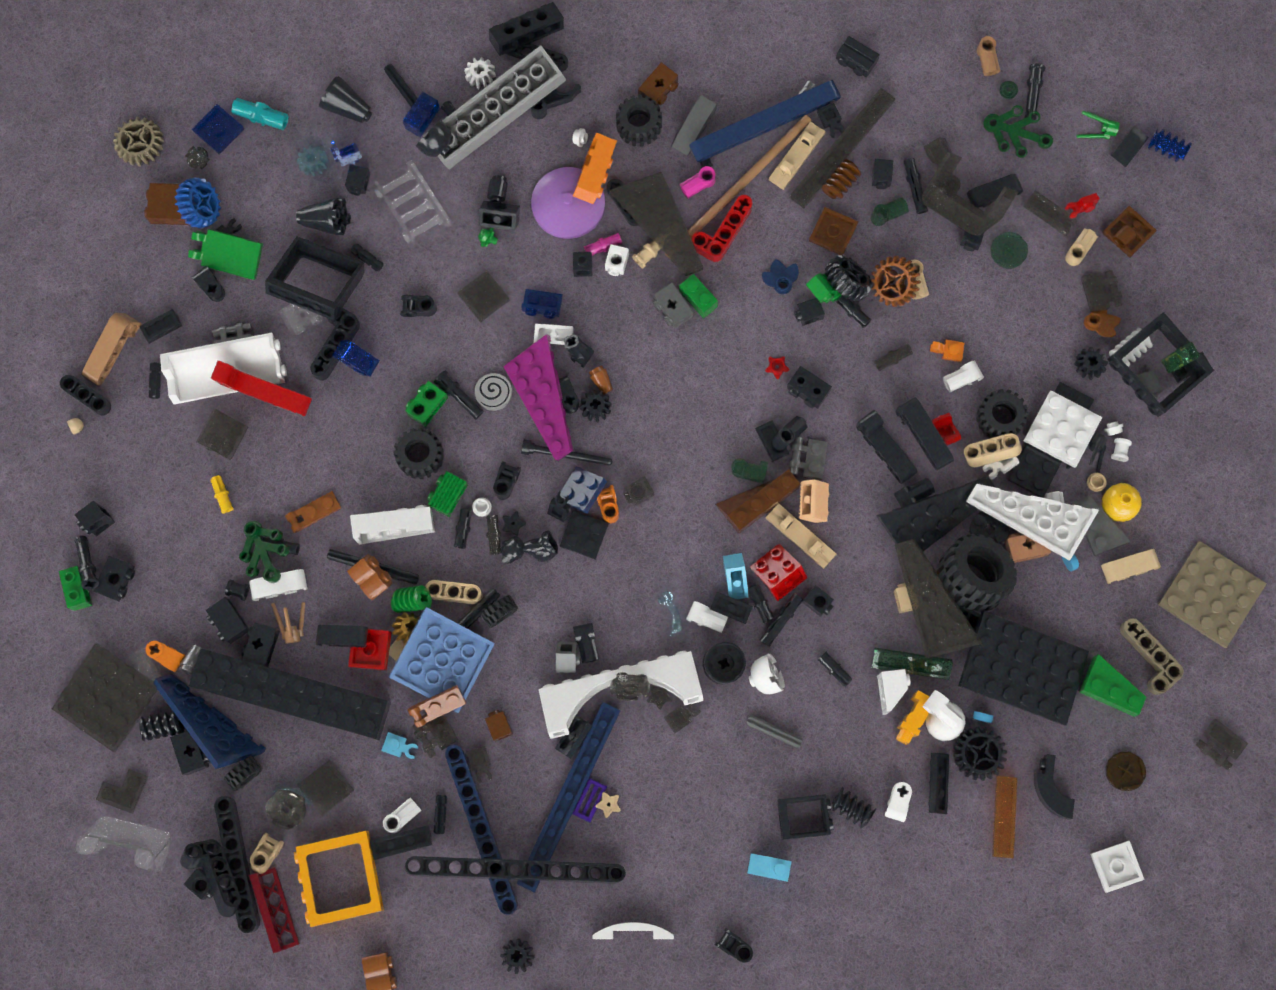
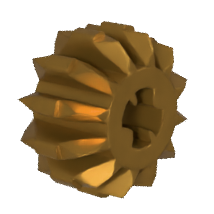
M404 612L402 617L397 616L395 618L396 622L392 624V627L395 628L392 634L398 635L396 641L402 639L403 645L407 643L420 616L414 618V612H411L410 615Z

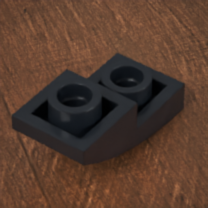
M1133 126L1110 156L1126 167L1149 137Z

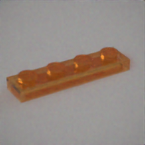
M996 776L992 857L1014 859L1017 778Z

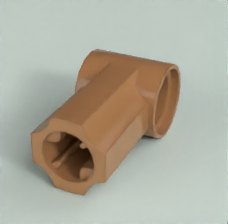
M990 36L983 37L976 49L980 57L984 76H991L1000 72L995 50L996 41ZM983 45L988 46L990 50L984 49Z

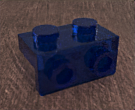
M331 141L333 146L330 148L336 163L340 161L341 166L356 164L362 158L356 143L338 150L335 141Z

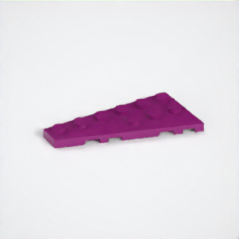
M546 334L503 367L554 459L559 461L573 451L570 431L566 425V412L562 405L561 399L563 397L558 372L555 370L554 353L551 351L550 346L551 338L550 335Z

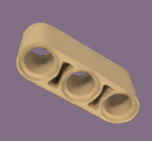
M1010 433L969 444L964 449V456L969 466L980 467L1016 457L1021 453L1022 447L1018 436Z
M1150 549L1105 563L1101 567L1107 584H1111V582L1116 580H1124L1130 576H1137L1152 569H1159L1161 565L1155 549Z
M431 580L425 586L433 600L477 604L483 597L480 588L474 584ZM433 586H439V592L435 595H432L430 593L431 588ZM458 588V595L451 597L449 595L450 590ZM472 590L478 591V596L474 599L468 597L469 592Z

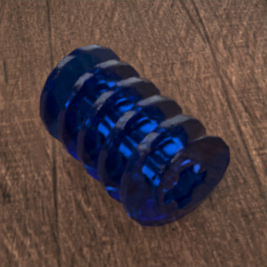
M1157 128L1148 145V149L1155 146V152L1162 149V156L1168 152V159L1175 156V162H1178L1180 159L1183 161L1192 143L1189 142L1185 146V139L1178 142L1177 135L1171 139V132L1164 136L1165 129L1158 132Z

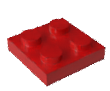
M368 629L366 647H351L348 667L387 671L392 632Z

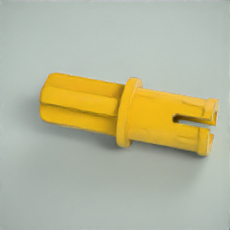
M220 475L212 477L210 481L215 492L214 498L218 500L221 513L224 514L232 511L234 508L230 502L229 491H226L222 477Z

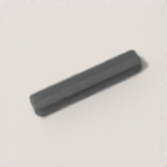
M750 715L746 722L748 726L796 748H799L802 743L801 737L753 715Z

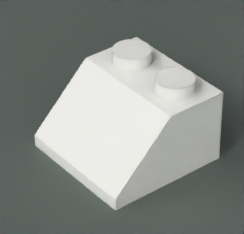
M905 669L884 671L877 676L883 715H887L908 690V686H910V676L906 674Z

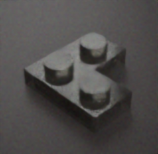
M129 769L122 787L103 781L96 800L133 814L148 776Z

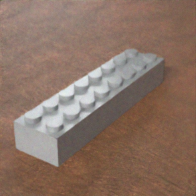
M541 45L442 120L451 131L452 141L449 144L451 149L444 156L440 154L438 157L449 170L566 81L561 71Z

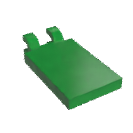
M208 229L207 233L201 231L192 232L191 239L202 241L203 244L201 250H189V258L202 260L201 266H207L208 268L251 280L256 279L263 243L213 229Z

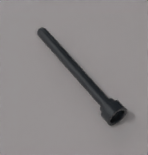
M523 440L521 454L529 455V453L533 454L535 452L552 455L548 447L535 445L532 440ZM573 451L563 457L603 465H611L613 463L611 458Z

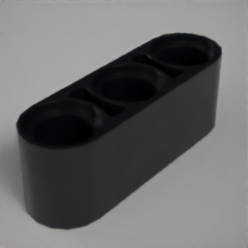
M1010 174L969 190L967 196L973 210L977 211V208L982 206L985 208L993 205L996 201L1000 200L1001 202L1009 199L1012 195H1020L1023 192V188L1017 175Z
M65 375L60 379V387L66 393L98 415L104 416L110 412V402L74 376ZM74 382L73 387L68 389V385ZM89 392L88 397L83 399V395ZM104 402L103 407L97 409L98 404Z
M318 625L316 645L364 648L367 644L368 627L356 625Z

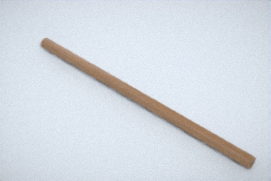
M804 115L665 252V255L672 259L692 239L694 233L700 232L810 123V117Z

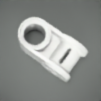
M899 782L894 785L887 803L888 808L885 811V817L901 822L905 821L912 794L909 784ZM903 785L904 790L907 791V794H903L902 797H900V793L897 792V789L902 788Z

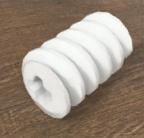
M1137 328V331H1133L1131 335L1120 342V345L1118 344L1114 349L1110 350L1109 355L1111 356L1142 329ZM1149 336L1122 359L1128 367L1130 366L1129 360L1135 362V356L1139 358L1141 357V352H1147L1146 347L1152 348L1153 345Z

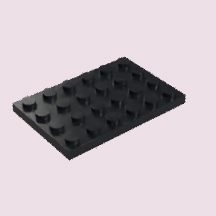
M981 611L958 686L1067 726L1089 651L986 611Z

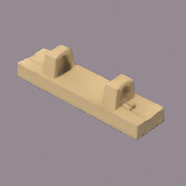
M810 121L771 174L769 181L784 190L825 135L826 131ZM804 139L805 141H807L809 143V146L802 142V140Z
M779 503L767 515L766 519L823 569L836 556V553Z

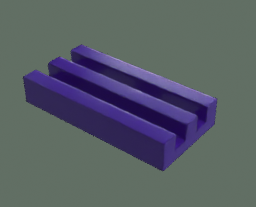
M589 778L572 814L587 822H591L597 810L595 805L601 801L602 792L606 791L607 786ZM591 784H594L595 786L582 813H578ZM598 787L602 788L589 817H587L585 814Z

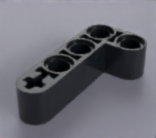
M344 308L341 309L334 321L328 319L335 328L311 364L310 370L317 380L324 381L330 376L360 328L357 317ZM348 321H355L352 326H346ZM338 337H345L342 342H336ZM329 352H335L333 357L326 358ZM318 369H324L323 372H317Z
M916 397L896 409V415L900 416L903 421L901 423L908 425L936 471L954 461L952 453Z
M872 410L857 422L856 429L861 431L865 441L869 446H873L878 457L886 462L888 465L886 467L898 482L903 484L917 473V469L884 429V422L881 416L875 410Z
M214 839L188 844L180 858V864L186 869L202 867L218 912L223 917L233 916L241 902V897L221 844Z

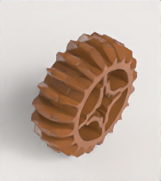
M896 255L893 258L891 256L886 257V260H880V265H875L877 271L871 273L875 278L870 279L872 283H875V286H872L871 289H876L877 292L874 296L880 295V302L885 300V305L892 304L893 307H897L898 304L903 306L905 302L910 303L911 298L916 297L914 291L920 290L916 284L921 283L920 280H916V277L920 276V273L914 272L917 269L916 266L910 267L912 264L911 260L906 262V257L899 259V256ZM891 266L899 267L904 272L898 274L895 270H892ZM884 275H885V277H886V283H885V284L883 283ZM895 278H899L898 281H896V284L891 285L894 283ZM906 278L908 279L907 289H906V286H905V280H906ZM893 289L896 293L898 292L900 296H893L888 292V290Z

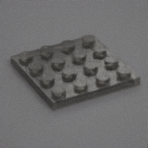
M95 643L52 707V710L112 752H116L157 692V686L152 680L101 645Z

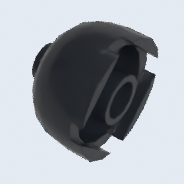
M441 120L428 131L426 136L417 143L416 147L429 157H436L440 154L444 156L451 149L449 146L452 141L451 131Z

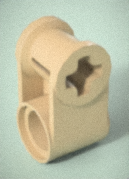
M265 833L250 857L252 870L259 874L265 873L279 854L284 842L277 841L269 837L268 833ZM258 859L265 860V863L261 866L254 864Z

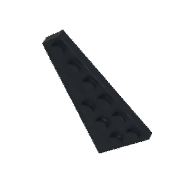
M984 477L967 483L964 486L947 490V492L910 503V505L876 516L905 559L911 562L978 510V508L966 502L976 484L995 487L989 477Z

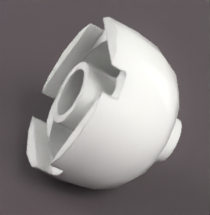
M771 654L758 658L752 664L751 676H749L752 687L756 686L764 694H775L783 691L785 687L781 671L778 673L776 666L773 664L777 661Z
M951 702L948 703L963 715V721L959 726L952 729L941 719L930 713L926 718V727L929 733L941 741H951L959 737L966 724L962 709Z

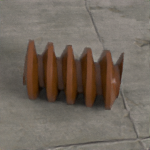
M844 159V162L840 163L839 167L835 169V173L831 174L826 184L822 186L823 192L832 199H836V197L842 199L843 194L841 191L843 193L848 192L845 186L851 188L852 183L850 181H857L854 175L861 176L858 167L852 161Z

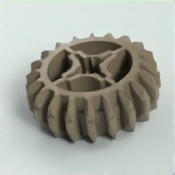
M136 117L135 121L129 118V123L123 122L124 126L118 127L119 133H114L116 139L113 140V143L115 144L114 149L118 153L117 155L123 158L124 162H129L133 166L137 163L141 167L142 161L148 165V159L155 162L153 156H160L157 150H163L161 144L164 143L163 133L160 131L159 126L155 125L151 120L148 121L145 117L142 120ZM151 133V135H152L151 143L148 144V143H147V140H148V138H149V134ZM127 138H129V140H130V142H129V144H128L129 147L126 149V147H125L126 140H127Z

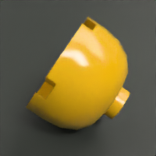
M1125 483L1112 485L1105 491L1102 497L1103 511L1112 520L1117 522L1131 520L1138 514L1142 506V498L1138 490Z

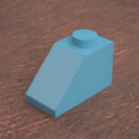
M742 553L723 556L729 597L734 599L749 598Z
M751 854L747 873L788 882L792 861Z

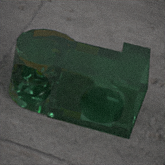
M1190 342L1160 361L1169 374L1201 356L1194 344Z
M738 458L733 461L731 472L737 478L764 484L768 462L761 461L759 466Z

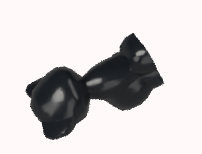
M549 530L543 532L541 538L531 539L525 543L521 538L514 536L502 542L500 549L502 554L501 562L505 564L512 563L520 559L524 553L531 554L539 562L549 561L558 554V545Z

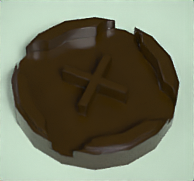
M1129 751L1119 752L1108 760L1106 777L1114 788L1121 791H1132L1139 788L1145 780L1146 767L1143 760Z

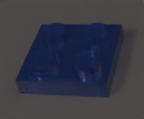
M218 104L192 128V131L219 155L244 130V127Z

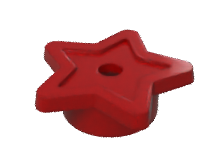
M784 356L781 358L769 357L770 365L765 369V372L773 373L776 379H779L783 372L790 371L785 365Z

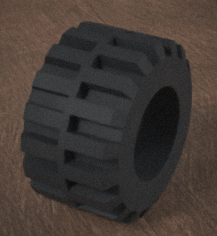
M633 95L630 96V100L624 99V104L620 103L619 110L616 111L617 132L620 133L621 139L625 138L627 144L631 141L632 146L640 143L641 147L644 146V142H647V145L651 144V139L655 141L657 134L660 135L662 112H660L659 105H656L654 99L650 101L648 96L642 98V95H638L635 98ZM636 114H642L649 118V122L644 126L637 127L630 124L629 119Z
M999 389L998 392L993 391L984 398L977 410L978 416L976 420L980 423L978 425L979 429H984L983 434L985 436L988 433L991 439L1010 433L1017 435L1027 422L1028 412L1026 410L1028 407L1027 404L1023 405L1024 399H1019V394L1016 392L1013 395L1011 394L1012 390L1004 392L1003 389ZM997 406L1006 407L1012 414V422L1008 424L997 422L992 415V409Z
M412 428L409 433L407 431L403 432L404 436H399L397 439L399 442L394 445L396 449L394 451L395 461L400 469L407 476L410 475L414 479L416 477L424 479V476L429 478L433 472L436 474L438 472L437 468H441V461L444 460V450L437 436L434 433L432 434L430 430L426 429L424 431L423 428H418V430ZM418 444L428 446L430 452L424 461L415 463L409 460L408 454L412 447Z

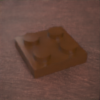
M824 207L809 238V242L843 256L858 225V221Z

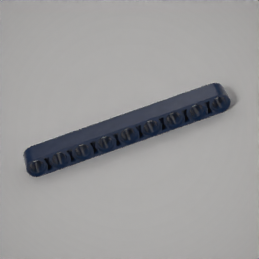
M830 80L692 142L689 147L697 163L702 162L829 105L831 101L839 100L841 95L834 81Z
M450 745L445 751V757L481 859H502L465 752L458 745ZM458 749L460 756L455 760L451 759V751ZM462 767L465 768L466 776L458 778L457 770ZM467 786L473 788V794L470 797H465L463 794V790ZM473 805H478L480 808V812L476 816H472L470 813V808ZM483 823L486 825L487 830L485 834L479 835L476 829L479 824ZM488 842L493 845V851L490 854H486L483 851V846ZM500 869L497 873H493V872H491V873L494 874V875H498V874L500 873L501 869ZM489 879L499 910L505 915L515 913L518 909V902L510 880H503L507 884V889L504 892H499L497 890V883L501 879ZM506 900H511L514 903L511 911H506L503 907Z

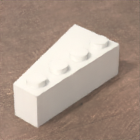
M419 505L412 509L400 508L394 511L350 515L353 539L359 545L435 532L432 510L427 505Z

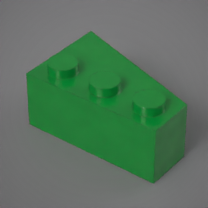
M1099 654L1093 657L1079 693L1133 717L1138 716L1146 696Z

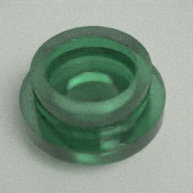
M1012 81L1003 82L999 89L1000 95L1005 99L1014 98L1018 93L1017 85ZM1010 87L1012 91H1007L1006 88Z

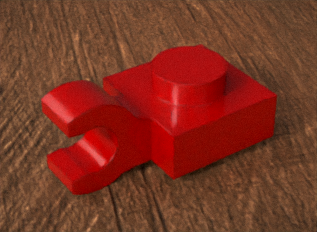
M1097 193L1082 197L1077 202L1068 203L1065 210L1072 209L1074 212L1069 217L1075 218L1079 213H1088L1094 210L1100 198Z

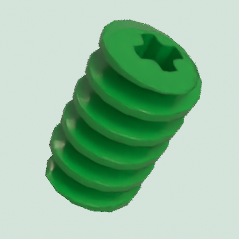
M423 585L396 589L391 599V608L397 613L425 610L426 607L430 608L432 604L429 590Z

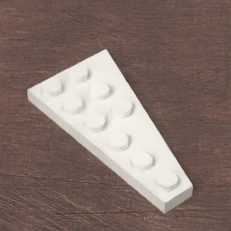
M976 484L966 501L1069 561L1099 511L1098 509H1088L1079 505L1065 504L1060 501L1032 495L1027 496L1018 492L1004 491Z

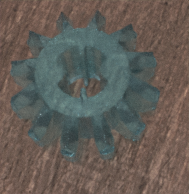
M310 144L309 149L303 147V153L298 152L299 158L296 159L299 170L304 171V174L307 176L311 173L315 177L317 171L322 175L321 168L327 169L325 164L328 162L326 152L321 150L318 145L313 148Z

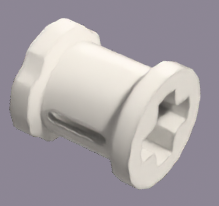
M1123 438L1114 439L1115 449L1111 459L1122 462L1128 461V450L1132 442Z

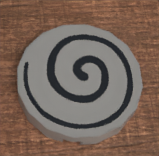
M490 373L478 380L474 394L477 402L483 408L497 411L503 409L511 400L512 387L506 377Z

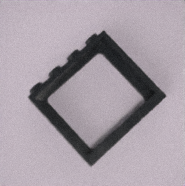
M296 236L265 280V293L334 321L364 275V262ZM301 258L312 260L351 276L334 302L285 283V280Z
M1164 312L1153 319L1107 359L1111 368L1120 373L1124 383L1133 388L1137 398L1143 400L1147 404L1148 410L1157 417L1166 413L1214 371L1211 365ZM1156 330H1160L1177 351L1181 350L1187 362L1194 369V374L1160 403L1122 361L1128 353Z

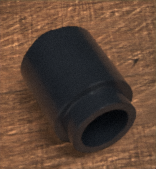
M493 175L492 179H490L487 198L491 202L501 203L505 201L508 187L506 177Z

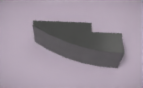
M701 95L686 118L672 147L688 156L691 151L689 145L700 138L707 127V123L715 113L717 104Z

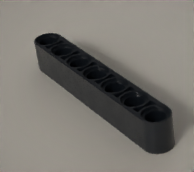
M221 796L216 799L214 808L222 848L236 886L239 879L242 878L245 881L243 889H239L237 886L241 902L244 898L249 901L247 909H243L240 902L235 912L237 924L241 932L253 933L259 928L260 920L254 890L249 877L250 870L237 806L233 798ZM225 800L229 802V808L226 811L222 809V803ZM231 819L233 821V828L227 830L225 824ZM232 839L237 841V847L234 850L229 847ZM236 859L241 861V867L238 870L233 866ZM248 918L253 921L251 929H247L245 926Z

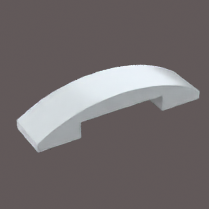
M641 922L619 923L593 934V939H613V931H653V939H674V934L656 925Z

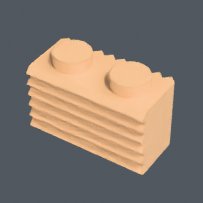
M819 480L802 481L800 483L801 501L799 518L813 523L827 522L829 514V483Z

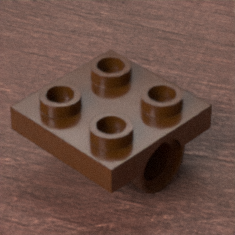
M1128 206L1103 231V234L1131 258L1157 230L1133 208Z

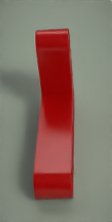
M218 360L210 379L222 386L288 411L301 414L302 416H306L312 401L311 398L241 372L235 367Z

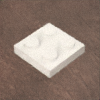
M1130 841L1090 854L1105 893L1144 880Z

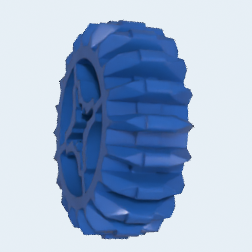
M194 177L186 179L179 185V188L176 190L177 195L174 197L177 203L174 205L178 206L179 210L177 212L181 213L180 219H185V224H190L191 227L204 228L211 226L217 221L218 216H220L218 211L222 209L219 206L221 201L217 197L219 194L215 193L216 187H211V182Z

